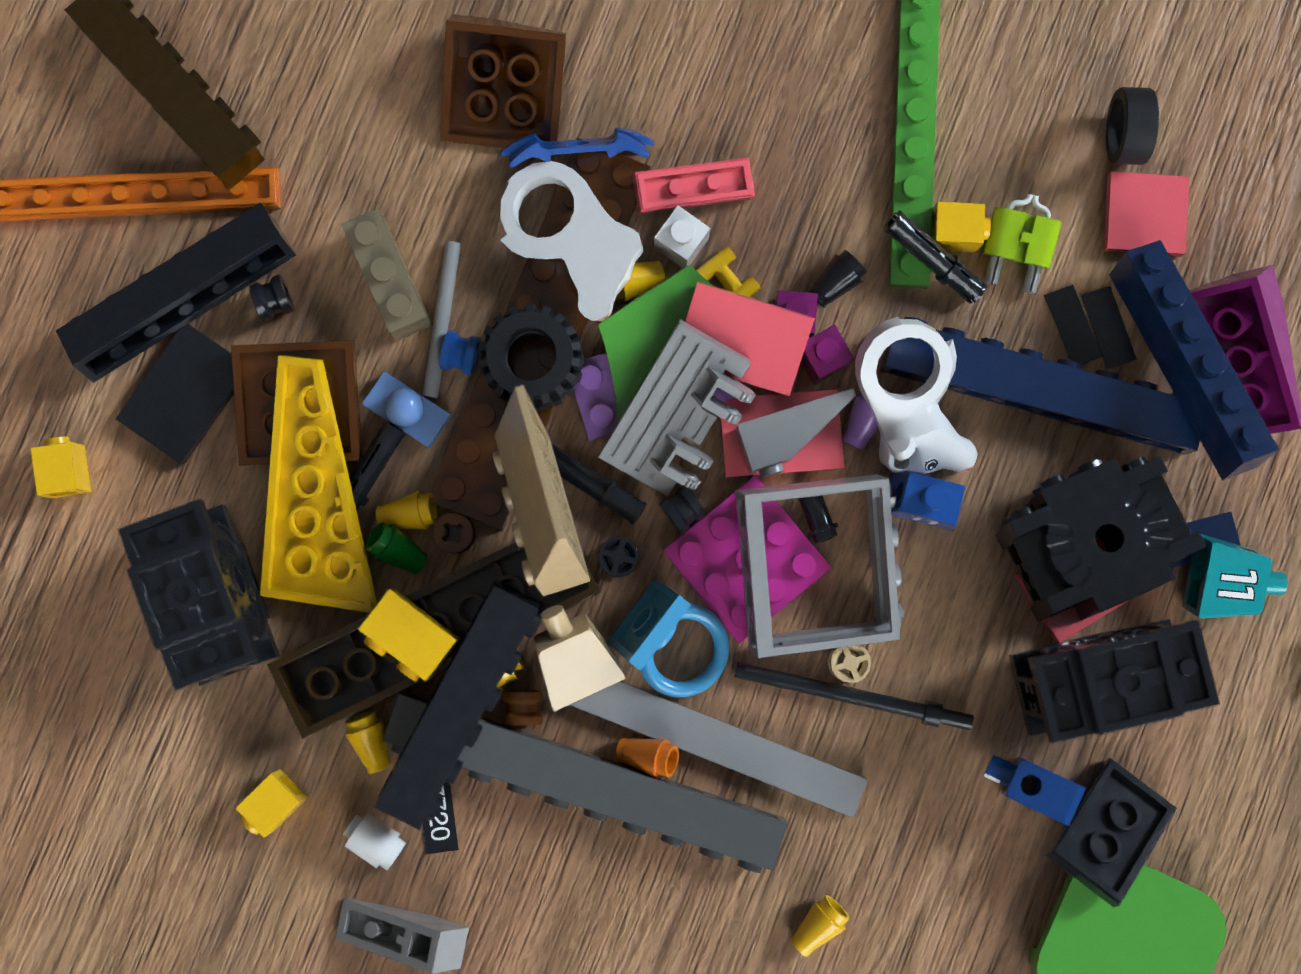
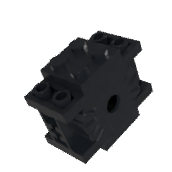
M1145 456L1126 463L1122 466V469L1116 458L1102 463L1100 457L1077 467L1078 471L1070 474L1066 480L1063 474H1059L1040 483L1041 487L1032 491L1034 497L1025 507L1010 514V518L1003 521L1005 527L996 535L1002 550L1007 548L1034 603L1031 610L1037 622L1072 607L1075 608L1080 620L1083 621L1176 579L1170 564L1207 547L1200 532L1191 533L1163 478V475L1168 470L1161 457L1147 462ZM1095 537L1102 540L1106 551L1098 547Z
M197 499L118 529L131 565L130 568L126 569L154 649L161 650L174 690H180L196 683L199 686L206 685L280 657L267 619H270L263 597L260 596V588L244 543H239L226 505L221 504L207 510L204 500Z
M1163 619L1129 628H1118L1060 643L1048 644L1041 648L1009 655L1027 734L1033 736L1047 733L1048 741L1051 743L1091 734L1102 735L1184 716L1186 712L1220 705L1199 620L1171 625L1170 619Z

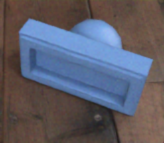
M385 371L362 403L428 448H431L452 417L449 413Z

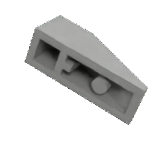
M854 388L738 424L735 431L749 474L759 472L761 478L783 472L782 464L788 463L856 396Z
M344 898L335 939L434 974L461 968L469 927L437 916Z

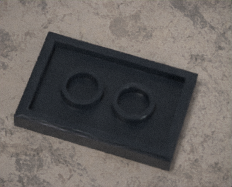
M191 325L183 326L177 331L121 410L116 420L178 463L185 465L234 395L231 352Z
M1109 758L1103 762L1083 794L1070 825L1064 824L1046 856L1113 908L1117 907L1123 901L1177 808L1113 759Z

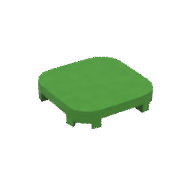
M1145 864L1121 904L1114 908L1068 873V877L1037 947H1031L1028 961L1031 963L1033 974H1212L1225 942L1227 930L1224 914L1217 903L1202 891Z

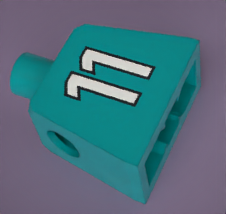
M1201 534L1207 547L1191 555L1182 602L1184 609L1198 618L1258 615L1263 611L1266 595H1284L1288 584L1287 576L1284 572L1271 571L1272 558L1257 550Z

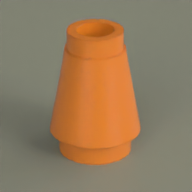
M622 738L616 748V760L660 780L663 777L670 778L675 773L679 760V750L676 745H671L668 739Z

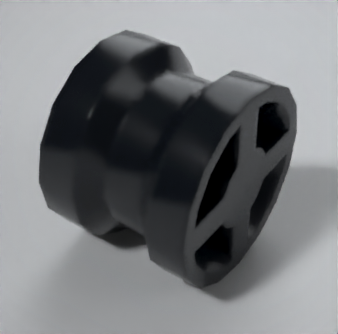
M280 274L272 276L268 283L260 284L256 282L249 285L252 301L263 322L272 320L274 314L280 312L289 314L295 311L289 289Z
M684 485L677 488L676 495L670 500L664 499L658 504L682 535L690 530L692 522L696 519L702 520L708 515L700 502Z
M613 537L602 544L598 559L600 566L606 573L613 577H623L635 570L639 554L636 546L629 539Z

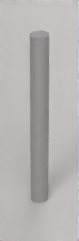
M445 241L422 393L423 397L438 399L442 374V369H440L439 365L440 355L449 327L461 247L460 243L454 241Z

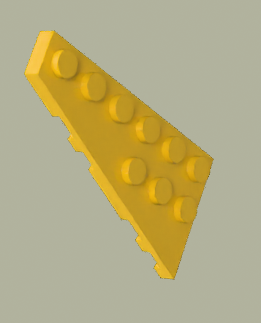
M286 355L278 356L260 596L371 613L377 606V600L324 362L320 359Z

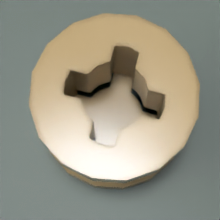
M861 645L832 648L828 654L827 665L831 674L838 680L855 683L864 679L869 673L871 659L867 650Z

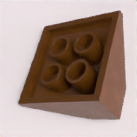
M453 14L448 18L445 30L440 141L505 148L514 141L535 133L541 141H558L567 33L492 18Z

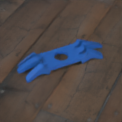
M615 128L613 134L609 137L583 140L541 141L535 133L520 138L501 151V157L509 155L510 167H515L531 157L550 162L551 155L607 151L608 157L611 158L617 153L626 150L642 157H649L645 144L653 146L654 141L639 132L624 128Z

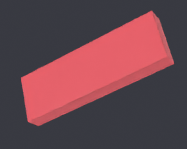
M749 157L639 171L632 174L638 214L672 210L677 206L687 208L746 200L755 197Z

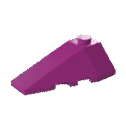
M1273 265L1236 273L1189 290L1270 434L1301 429V407L1284 303Z

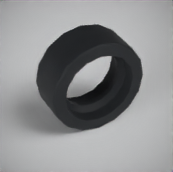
M1121 87L1115 91L1109 106L1106 123V149L1108 158L1113 164L1143 165L1148 163L1156 145L1159 127L1158 99L1155 91L1151 88Z

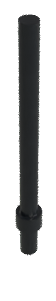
M737 662L734 678L921 719V724L939 727L940 724L965 730H971L973 726L974 715L945 709L943 704L926 700L924 704L740 662Z

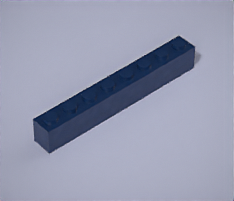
M904 317V319H917L925 324H928L926 321L914 317ZM944 327L942 331L936 330L945 342L953 339L957 355L956 369L947 390L1182 455L1198 451L1200 439L1174 392L1168 394L1157 391L1158 385L1147 381L1135 380L1133 384L1119 380V374L1107 370H1096L1095 373L1080 369L1081 364L1071 360L1058 359L1057 363L1042 359L1043 354L1035 350L1022 348L1019 349V352L1004 349V343L995 339L981 338L980 342L965 338V332L955 328ZM907 337L897 340L885 349L880 371L925 384L933 371L935 361L933 350L928 342L920 338Z

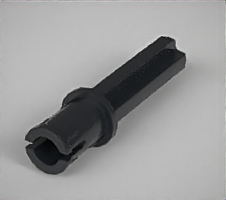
M552 443L559 472L563 479L599 501L598 506L600 508L608 507L628 520L632 525L637 522L647 506L646 502H642L619 487V481L614 480L611 482Z

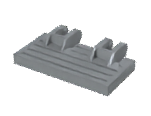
M679 320L599 452L598 458L666 496L669 495L676 482L689 489L696 490L701 482L700 479L691 471L673 462L672 459L676 454L706 470L711 467L714 461L708 454L682 439L686 437L700 445L717 416L730 423L738 424L742 414L735 407L713 396V393L718 387L742 402L751 403L756 396L755 393L742 383L724 374V371L727 370L742 379L750 366V359L686 322Z

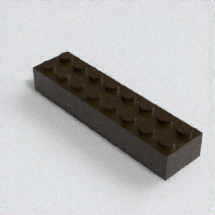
M515 542L405 596L461 639L435 674L445 670L449 665L494 579L539 602L538 615H541L543 611L555 605H562L564 610H567L601 593L586 560L585 563L590 582L542 596L535 584L528 585L521 563L528 560L525 547L519 548ZM370 614L267 664L302 739L314 735L423 681L421 677L417 681L408 678L396 667L400 661L388 652L384 656L379 655L363 642L367 636L358 629Z

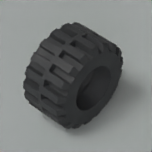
M526 304L524 309H519L516 305L508 308L510 313L503 317L501 313L494 318L496 324L492 328L487 326L484 331L486 339L484 342L480 341L479 345L481 353L479 365L484 373L483 377L487 384L507 404L515 387L521 385L524 386L535 409L538 411L547 410V406L553 404L556 407L563 403L562 399L566 395L570 397L573 394L575 384L577 382L580 383L583 375L581 372L582 366H584L583 348L573 326L568 323L561 313L557 315L553 312L552 308L544 305L542 309L536 308L535 304ZM530 337H540L548 340L556 352V359L552 369L545 376L536 380H522L516 377L509 366V358L513 348L520 341Z

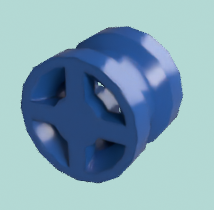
M448 330L441 349L440 369L448 371L452 368L461 369L463 374L472 376L479 357L481 338L477 336L463 338L457 332Z

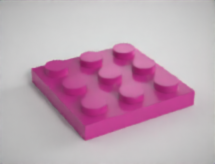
M755 475L738 490L765 486ZM734 492L704 519L696 523L688 532L663 550V552L709 609L718 616L736 642L740 644L748 635L736 493ZM777 501L761 502L771 617L832 568Z

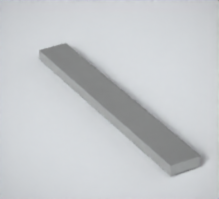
M622 681L569 704L651 738L668 739L671 745H676L679 749L850 817H854L868 780Z

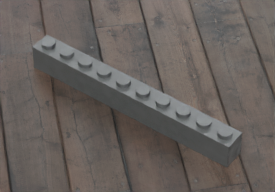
M407 692L398 694L383 738L384 742L393 744L391 751L398 754L402 752L429 702L428 699ZM480 717L478 721L479 724L483 725V728L474 746L470 748L465 745L458 758L463 761L462 768L468 769V776L473 779L491 783L492 778L507 782L506 789L512 792L529 796L530 792L534 791L546 795L545 802L551 805L568 809L570 803L585 808L583 814L590 818L606 822L609 816L623 821L622 827L629 831L645 834L646 829L662 834L660 840L668 844L684 847L685 842L699 846V853L716 860H722L723 856L727 855L739 859L738 866L755 873H761L762 868L773 871L788 825L784 817L666 778L659 780L630 766Z

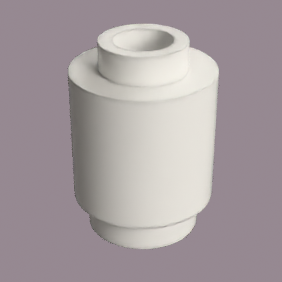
M370 812L364 818L357 814L343 833V836L349 839L345 847L376 869L380 865L388 871L406 845V842L398 838L400 836L399 832Z

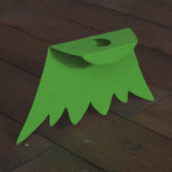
M691 265L671 274L614 311L609 318L598 324L612 374L618 421L627 408L629 399L633 398L678 321L682 320L685 322L697 281L713 286Z

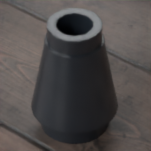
M844 250L839 256L837 254L833 256L808 293L818 294L817 302L825 308L829 303H832L861 284V278L867 271L853 255Z

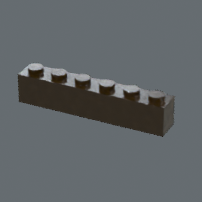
M75 0L64 9L82 32L228 190L233 188L265 160L257 149V146L261 144L258 137L246 124L239 129L231 120L236 116L232 109L221 97L213 101L206 93L210 89L206 81L195 69L189 73L186 72L180 65L185 61L184 58L169 42L163 46L155 38L160 34L158 30L143 14L138 19L133 15L130 10L135 6L130 0Z

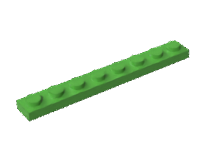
M899 0L891 216L899 210L902 211L915 225L932 237L940 0ZM890 236L888 287L927 289L930 286V269Z

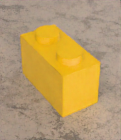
M389 589L358 629L367 636L363 642L381 656H384L386 652L400 661L396 666L397 669L413 681H417L419 677L424 681L431 679L461 640L396 589Z

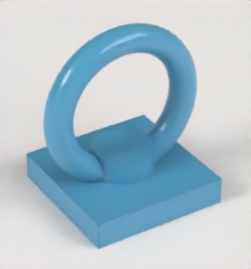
M655 578L606 640L621 656L640 670L645 681L654 690L676 698L694 696L711 687L723 673L729 656L728 634L718 616L708 608L687 602ZM679 620H695L703 624L712 636L713 655L711 661L700 675L691 680L682 682L669 680L656 668L653 654L670 641Z

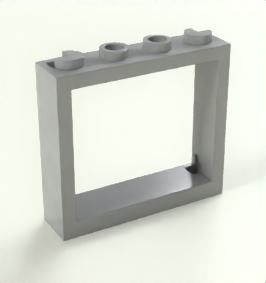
M873 474L735 490L748 647L757 658L900 640V617H904V612L897 598V587L901 586V571L898 564L895 563L894 548L898 546L899 537L897 527L892 523L891 508L895 506L896 497L892 496L889 478ZM866 490L875 621L772 634L761 502Z

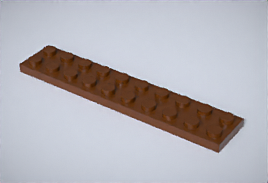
M607 151L571 153L566 166L574 169L587 182L591 191L610 217L616 222L628 226L637 204L632 174L634 172L650 170V166L618 153L609 158ZM557 186L537 238L550 237L562 231L570 222L574 212V198L566 187ZM527 258L504 316L510 313L508 308L516 305L519 309L526 308V304H535L536 308L540 309L544 305L552 308L553 312L557 315L561 313L568 323L573 326L581 341L589 319L584 317L578 309L577 288L569 274L565 261L562 258ZM526 338L513 348L509 358V366L512 373L519 379L536 380L545 376L552 369L556 359V352L553 345L544 338ZM481 370L431 490L433 497L429 498V501L503 531L511 512L506 506L502 493V488L507 487L508 484L505 474L499 475L492 452L498 451L495 433L508 404L498 397L483 377L484 373ZM554 404L547 406V410L544 411L536 409L544 427L548 422Z

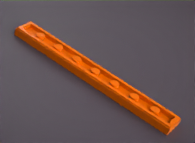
M277 167L255 168L230 190L226 188L211 170L0 179V222L243 211L254 207L260 202L266 209H281L280 170Z

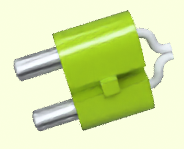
M1027 194L1024 200H1014L1008 204L1007 208L994 207L990 236L985 243L983 251L984 255L990 256L984 279L986 283L997 284L1003 260H1011L1028 265L1022 290L1026 293H1036L1042 268L1050 269L1062 224L1061 221L1050 218L1049 209L1038 202L1039 196ZM1032 200L1033 206L1042 211L1045 217L1026 214V212L1013 210L1015 206H1025Z

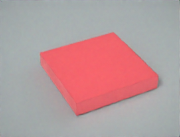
M1111 171L1107 175L1103 251L1125 253L1126 251L1161 240L1169 256L1182 257L1185 255L1189 177Z

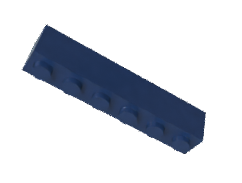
M1161 240L1126 251L1109 276L1222 481L1257 468L1276 453L1279 448Z

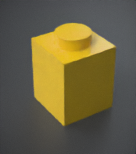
M938 201L933 207L931 238L944 250L976 252L984 244V241L989 239L991 219L990 217H985V204Z
M53 437L44 440L45 446L30 448L37 496L58 498L91 492L85 445L71 442L70 437Z
M279 769L270 773L235 809L242 815L240 821L248 831L254 835L260 833L265 838L273 833L308 797Z

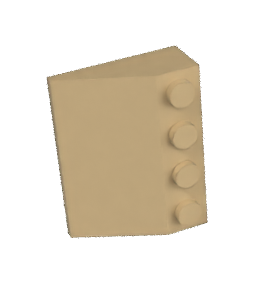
M524 386L515 387L495 433L498 451L492 452L499 475L505 474L508 486L502 488V493L508 510H515L518 522L512 524V531L518 547H525L528 560L521 562L528 585L535 584L542 596H546L590 582L591 580L550 437Z

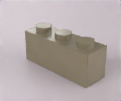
M376 208L342 223L341 226L386 327L394 339L399 341L432 326L433 324L390 228L379 209Z

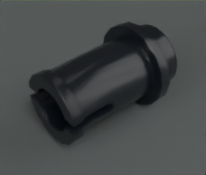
M823 495L798 499L811 531L808 533V537H813L815 544L838 536L836 528L839 527L838 523H833Z

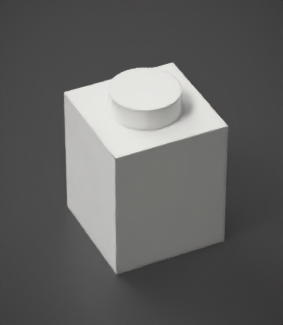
M677 206L654 237V248L681 268H684L693 262L708 241L710 227L680 206Z

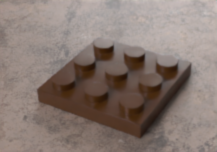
M355 340L231 345L239 466L270 465L278 356L283 355L323 360L345 461L361 460L362 449Z

